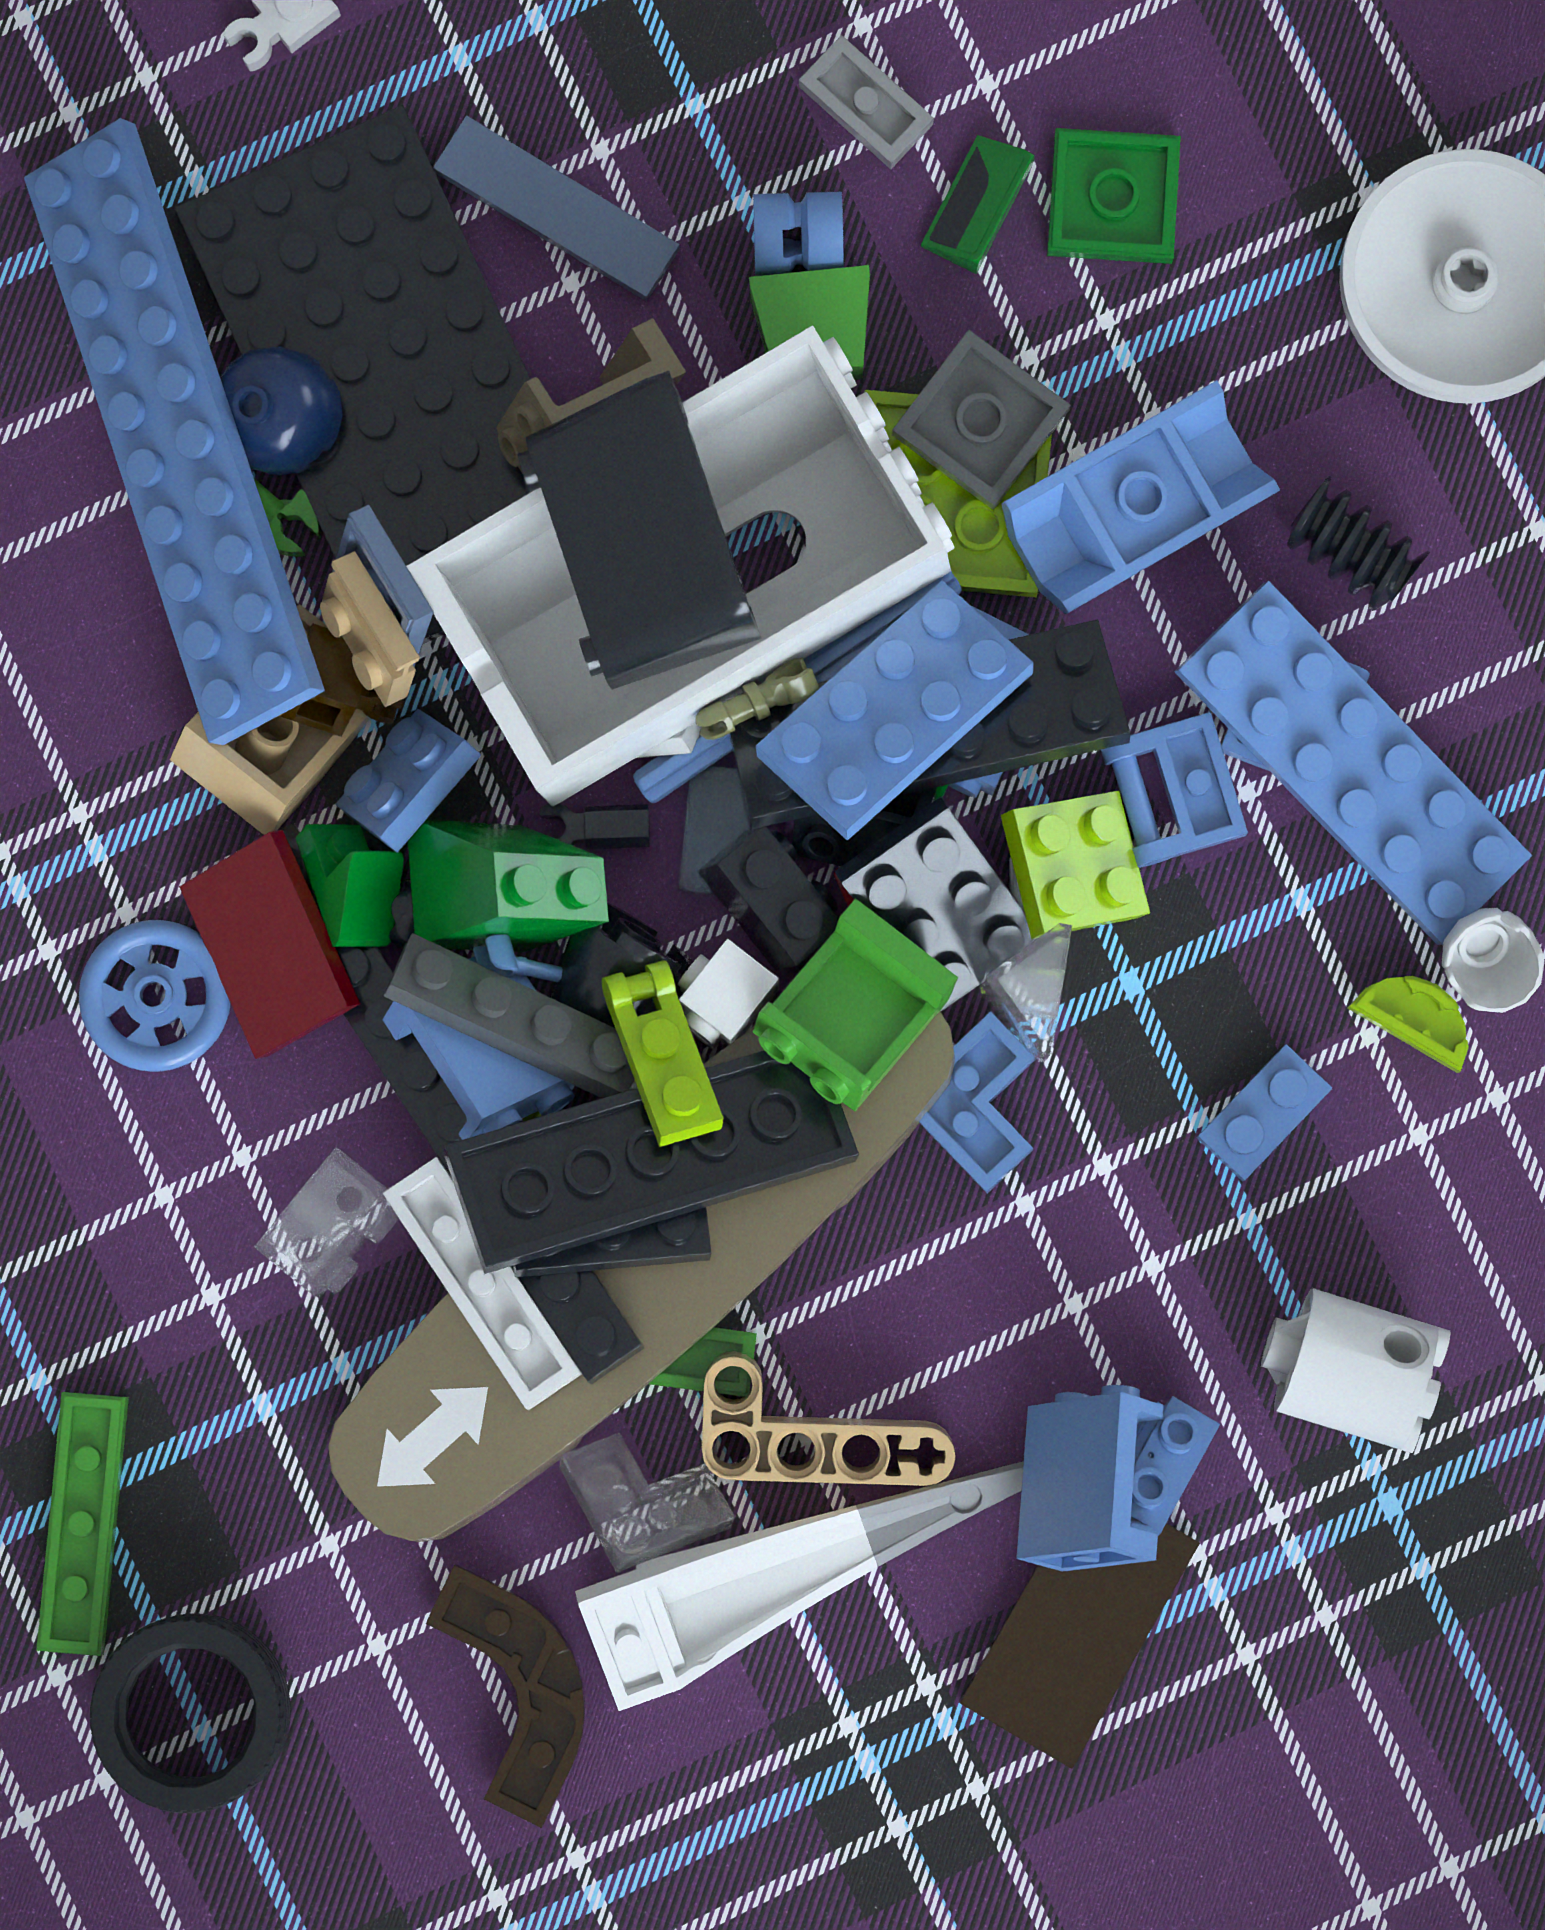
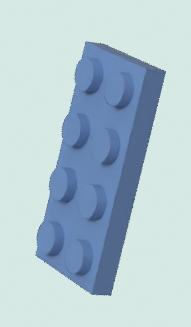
M941 580L756 745L757 757L846 840H849L1033 674V661Z

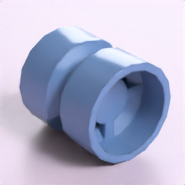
M807 192L801 202H794L788 193L753 194L755 276L791 273L796 265H802L806 271L844 268L842 192ZM801 227V240L783 238V230Z

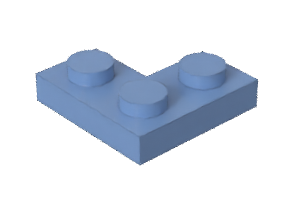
M991 1011L954 1046L955 1062L950 1085L929 1112H926L919 1121L925 1130L987 1194L1033 1151V1147L990 1102L1035 1060V1057Z

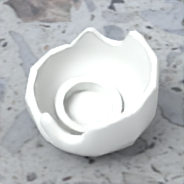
M1484 908L1458 920L1444 939L1442 967L1445 969V974L1451 986L1461 995L1469 1007L1479 1011L1503 1013L1526 1003L1541 985L1544 956L1532 930L1518 916L1509 911H1501L1498 908Z

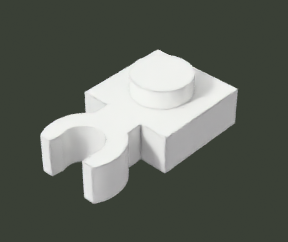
M251 0L259 15L254 19L240 18L233 21L227 26L223 35L230 47L244 37H253L258 41L256 48L243 58L249 71H255L269 61L272 54V46L281 40L292 54L341 15L338 7L332 0Z

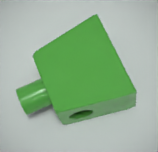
M869 265L749 277L750 301L765 353L807 328L814 326L823 342L832 337L835 338L853 371H851L854 380L862 379L870 280Z

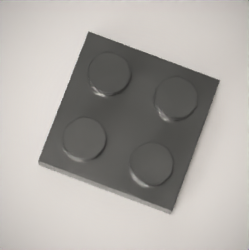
M968 330L893 428L892 436L994 510L1068 413L1071 405Z

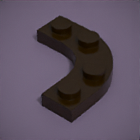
M455 1564L425 1624L485 1653L504 1668L516 1690L519 1717L513 1740L484 1800L542 1828L572 1768L583 1735L585 1697L580 1671L565 1638L542 1611L519 1595Z

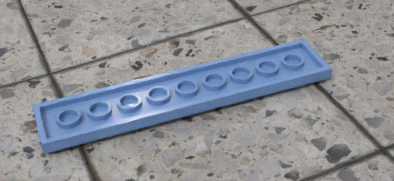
M119 118L26 175L24 180L208 742L225 745L324 692L325 689L136 125Z

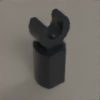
M547 804L540 807L541 818H559L565 823V833L557 840L572 846L575 843H585L586 849L650 847L648 804L585 806L584 813H573L568 807L561 804L553 807Z

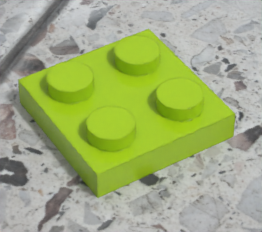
M1119 791L1013 809L1001 815L1031 939L1137 919L1150 914L1141 874L1132 848L1134 847Z

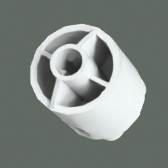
M1310 1289L1298 1317L1289 1321L1276 1317L1266 1341L1261 1367L1269 1370L1277 1385L1274 1411L1413 1453L1420 1435L1423 1418H1431L1437 1403L1441 1382L1431 1379L1433 1366H1441L1447 1352L1451 1331L1317 1289Z

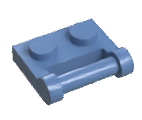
M1211 712L1130 735V743L1101 750L1105 765H1112L1137 845V847L1132 849L1139 868L1241 838L1248 834ZM1150 752H1154L1179 833L1162 839L1136 757Z

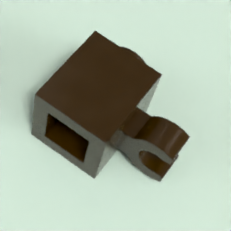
M312 623L307 639L325 691L281 714V717L341 737L356 709L362 710L366 716L375 721L393 724L397 708L401 709L404 699L385 707L374 689L367 690L359 681L352 663L353 653L343 637H335L327 627Z

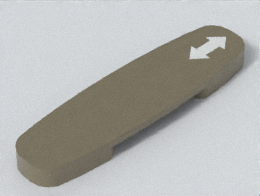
M938 1012L855 1112L841 1102L859 1152L856 1162L706 1207L712 1253L708 1261L593 1270L645 1347L593 1384L588 1383L583 1374H581L535 1407L527 1410L448 1293L374 1372L336 1420L329 1443V1455L332 1474L345 1496L365 1519L387 1535L415 1542L444 1539L502 1503L574 1450L585 1434L640 1392L699 1341L772 1274L835 1210L848 1204L911 1135L925 1113L929 1112L950 1085L955 1054L951 1029L942 1013ZM754 1027L703 1064L704 1068L764 1051L759 1044V1037L753 1033Z

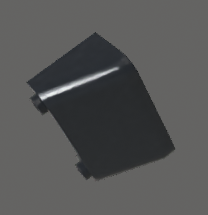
M670 371L643 379L525 437L528 450L517 454L529 490L533 491L539 488L542 490L589 632V636L579 639L591 677L603 673L606 682L612 690L762 639L733 560L693 435L687 425L689 421L680 394Z

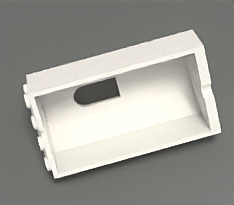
M811 326L683 402L689 421L687 425L693 435L725 536L730 535L758 517L773 512L792 516L801 524L805 531L806 546L800 560L788 570L746 594L762 639L613 690L606 682L603 673L591 677L579 644V639L589 636V632L541 488L532 491L406 566L434 611L433 614L475 682L483 700L535 789L552 807L694 724L695 716L704 707L718 700L724 703L742 694L741 687L751 681H754L757 686L762 684L775 669L784 663L796 658H806L951 572L947 553L955 548L950 539L952 534L933 502L926 506L924 505L920 497L922 492L917 484L919 481L901 448L898 447L892 451L887 442L889 437L884 429V426H886L868 393L864 392L855 397L851 388L857 385L851 374L853 370L834 337L823 342L814 326Z

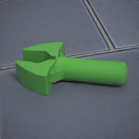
M254 478L279 554L295 557L305 556V553L291 539L284 537V527L280 519L285 518L289 521L300 520L305 523L311 532L318 538H321L319 521L306 493L300 489L292 500H279Z

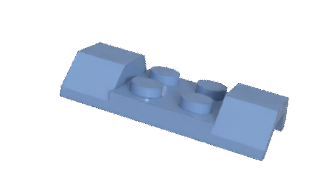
M1216 380L1002 503L1008 537L1041 594L1066 615L1280 491V488L1271 476L1252 463L1227 419L1224 391Z

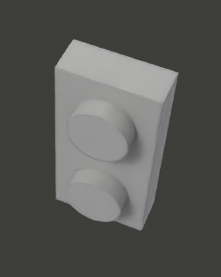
M842 35L799 79V88L889 169H892L933 125V116Z

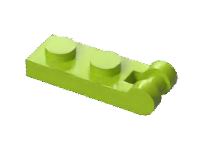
M665 960L645 966L646 972L625 977L622 972L602 977V989L606 1004L659 1147L722 1129L724 1119L678 999L671 969ZM652 997L657 1011L637 1016L633 1002Z

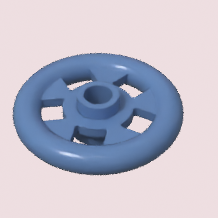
M146 920L132 923L105 938L88 959L79 986L80 1013L91 1039L114 1061L140 1071L160 1072L172 1070L187 1065L199 1058L220 1036L228 1019L231 1006L216 966L200 933L180 923L166 920ZM152 945L168 946L179 950L175 968L172 969L158 963L150 964L149 958ZM120 959L135 967V970L127 978L123 991H118L106 984L112 968ZM203 977L206 989L205 1004L186 1006L187 989L184 980L187 978ZM153 983L161 984L165 989L163 1002L158 1006H147L143 1000L145 988ZM122 1006L125 1007L132 1019L140 1023V1027L127 1038L114 1027L109 1019ZM177 1018H180L187 1035L174 1043L161 1046L155 1033V1028L169 1025Z

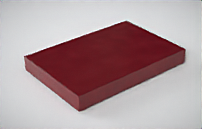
M283 830L268 832L179 886L202 940L213 959L221 983L255 1059L272 1055L360 1004L337 950L332 946L325 923Z

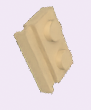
M355 551L332 561L331 566L335 572L330 573L328 576L320 610L323 620L332 635L335 637L342 636L353 653V667L361 684L367 690L374 689L383 705L387 707L408 696L416 671L413 664L418 662L420 657Z

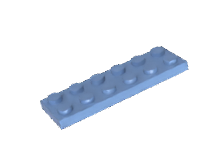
M1270 581L1264 582L1174 671L1437 945H1443L1444 939L1458 920L1479 910L1532 856Z

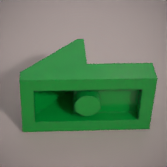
M307 824L295 839L332 946L386 947L391 942L389 933L395 924L391 907L394 899L399 895L404 862L402 852L369 851L360 825Z

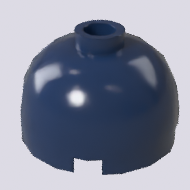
M280 346L249 350L230 362L221 374L220 379L251 469L278 476L300 473L311 467L312 465H309V463L316 460L322 451H328L336 441L342 420L340 391L334 379H330L327 376L324 368L319 365L321 363L311 355Z

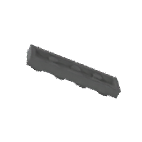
M414 933L411 934L404 946L384 997L600 1098L630 1090L634 1077L616 1028Z

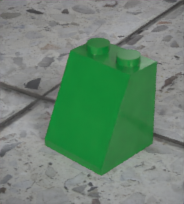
M425 820L408 840L415 934L445 949L473 950L476 946H486L485 940L489 936L506 934L510 936L514 952H526L582 930L609 922L603 857L522 825Z

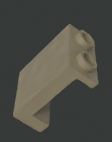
M652 318L631 329L599 377L603 383L602 386L561 406H557L553 403L537 377L524 382L496 427L499 447L506 460L512 466H518L522 472L517 454L528 450L525 437L643 379L670 371L677 386L686 371Z

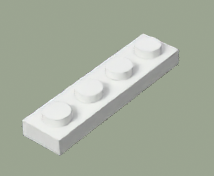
M435 1157L383 1193L527 1410L532 1409L582 1374L520 1279L514 1276L512 1267L484 1274L452 1177L438 1157Z

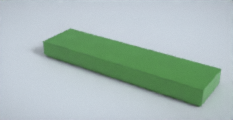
M71 1392L61 1393L36 1651L93 1656L104 1655L129 1397Z

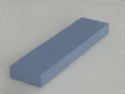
M467 115L433 167L435 174L646 302L680 250L677 242Z

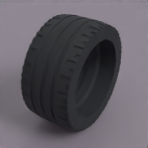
M198 1613L175 1615L138 1629L120 1643L108 1657L97 1677L90 1704L91 1735L95 1750L105 1770L119 1787L144 1804L163 1811L174 1813L206 1812L228 1805L239 1799L261 1782L273 1768L283 1750L289 1731L291 1714L290 1695L284 1673L277 1659L262 1640L238 1623L215 1615ZM179 1648L206 1649L228 1659L246 1679L254 1701L253 1729L243 1751L224 1769L203 1777L175 1776L154 1766L136 1747L128 1725L129 1696L139 1674L158 1656Z

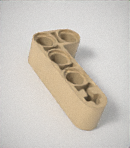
M726 1352L716 1357L707 1369L703 1395L702 1453L708 1469L719 1478L747 1481L927 1486L944 1480L953 1469L955 1452L952 1439L947 1431L937 1423L921 1420L762 1416L763 1379L761 1369L755 1360L741 1352ZM729 1366L743 1368L752 1379L751 1390L745 1397L740 1399L725 1398L715 1387V1377L719 1371ZM736 1431L747 1438L750 1443V1453L744 1460L739 1463L730 1464L723 1462L717 1457L714 1452L713 1442L723 1432ZM801 1433L812 1440L815 1451L808 1462L795 1466L782 1460L777 1448L779 1442L786 1435ZM855 1435L870 1436L877 1442L880 1448L876 1460L866 1467H855L846 1462L842 1455L843 1446L846 1441ZM887 1435H899L897 1440L898 1449L911 1450L919 1448L920 1438H932L934 1448L944 1450L943 1455L933 1457L930 1468L925 1469L919 1468L916 1457L897 1455L899 1469H887L890 1460Z

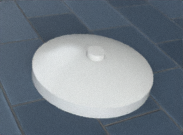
M1480 149L1447 150L1427 155L1401 167L1378 185L1365 200L1347 234L1342 251L1339 281L1341 300L1348 324L1358 344L1370 360L1391 379L1409 390L1436 400L1453 403H1480L1502 399L1519 393L1545 377L1544 173L1521 160L1498 152Z

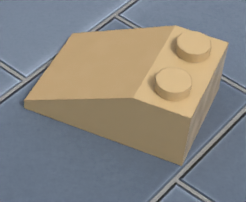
M299 604L297 606L306 636L312 623L327 627L326 624ZM356 709L341 737L279 715L225 745H218L208 742L199 712H197L185 725L170 761L265 835L268 832L277 831L308 797L371 718L366 716L362 710Z

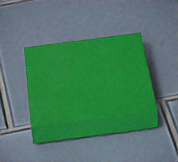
M1056 128L1054 133L1047 256L1172 264L1174 259L1181 136Z

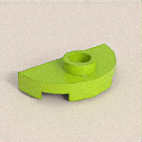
M1415 976L1386 978L1365 988L1347 1007V1009L1454 1072H1461L1468 1051L1466 1025L1458 1010L1457 1002L1439 985Z

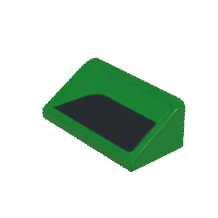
M977 135L926 233L921 247L977 274L1033 166L1035 154L1022 148Z

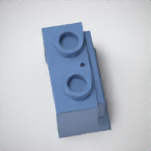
M1174 1396L1163 1405V1419L1137 1423L1130 1526L1158 1534V1536L1161 1534L1220 1426L1216 1421Z

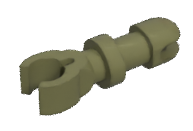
M803 657L796 658L775 669L766 678L764 683L757 686L754 681H751L741 687L742 694L724 703L718 700L704 707L695 716V723L702 727L700 735L707 740L718 739L735 731V725L753 716L760 721L771 715L770 708L776 705L785 706L801 702L810 698L820 688L812 668L806 667Z

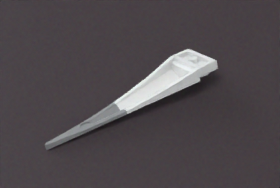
M1024 1461L635 1563L636 1570L575 1591L579 1608L618 1710L621 1711L683 1688L734 1653L828 1595L938 1533L1022 1491Z

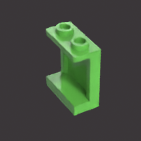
M855 898L840 916L834 933L774 1003L767 1002L761 1009L753 1033L759 1037V1044L773 1059L782 1064H789L791 1062L811 1077V1085L823 1098L834 1104L843 1102L855 1112L948 1002L958 977Z

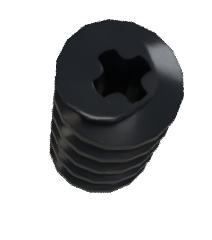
M1328 476L1291 524L1292 529L1287 546L1293 550L1310 540L1312 545L1307 562L1314 565L1330 555L1332 561L1327 577L1333 581L1351 571L1353 575L1348 593L1354 596L1367 587H1372L1373 591L1368 608L1375 611L1386 603L1393 602L1430 552L1426 551L1415 559L1409 560L1407 557L1413 539L1407 535L1394 544L1389 545L1387 541L1392 523L1386 520L1375 528L1368 529L1367 524L1372 508L1365 505L1351 515L1347 513L1352 493L1346 489L1332 499L1327 498L1326 495L1331 481V477Z

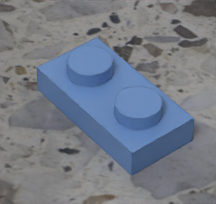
M1285 1044L1196 1138L1243 1182L1332 1090V1087Z

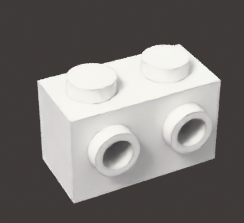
M726 939L711 960L700 954L678 982L680 986L679 991L683 993L679 1001L683 1012L686 1014L685 1017L692 1035L712 1050L715 1049L720 1041L726 1046L732 1044L746 1033L757 1019L761 1009L779 991V978L729 939Z

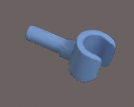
M506 934L489 936L485 940L486 946H476L473 948L477 964L507 978L513 975H526L559 982L562 977V967L528 960L526 957H515L510 936Z

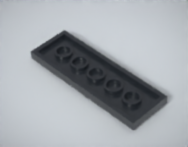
M1098 619L1008 639L1033 661V674L897 796L1130 743L1129 725ZM828 681L819 682V688H821ZM807 699L785 706L776 705L769 709L770 716L760 721L753 716L735 725V731L729 733L752 829L818 814L762 762L756 753V745Z
M761 1051L705 1068L724 1118L722 1129L659 1147L639 1090L636 1088L444 1146L443 1153L484 1274L856 1162L859 1152L841 1103L834 1104L823 1098L811 1085V1077L793 1063L782 1064L765 1051Z

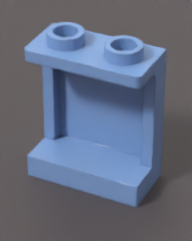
M475 956L469 959V960H471V961L477 963V962H476V959H475ZM526 975L508 977L535 990ZM393 1001L382 1019L395 1040L413 1033L466 1115L467 1122L459 1132L462 1140L523 1122L522 1118L539 1111L541 1116L555 1113L569 1104L575 1097L572 1092L575 1085Z
M1106 1385L1101 1388V1395L1090 1396L1083 1393L1063 1392L1055 1395V1402L1028 1406L1017 1559L1062 1572L1156 1560L1158 1534L1131 1527L1130 1523L1137 1423L1163 1419L1162 1404L1140 1398V1390L1138 1388L1125 1385Z

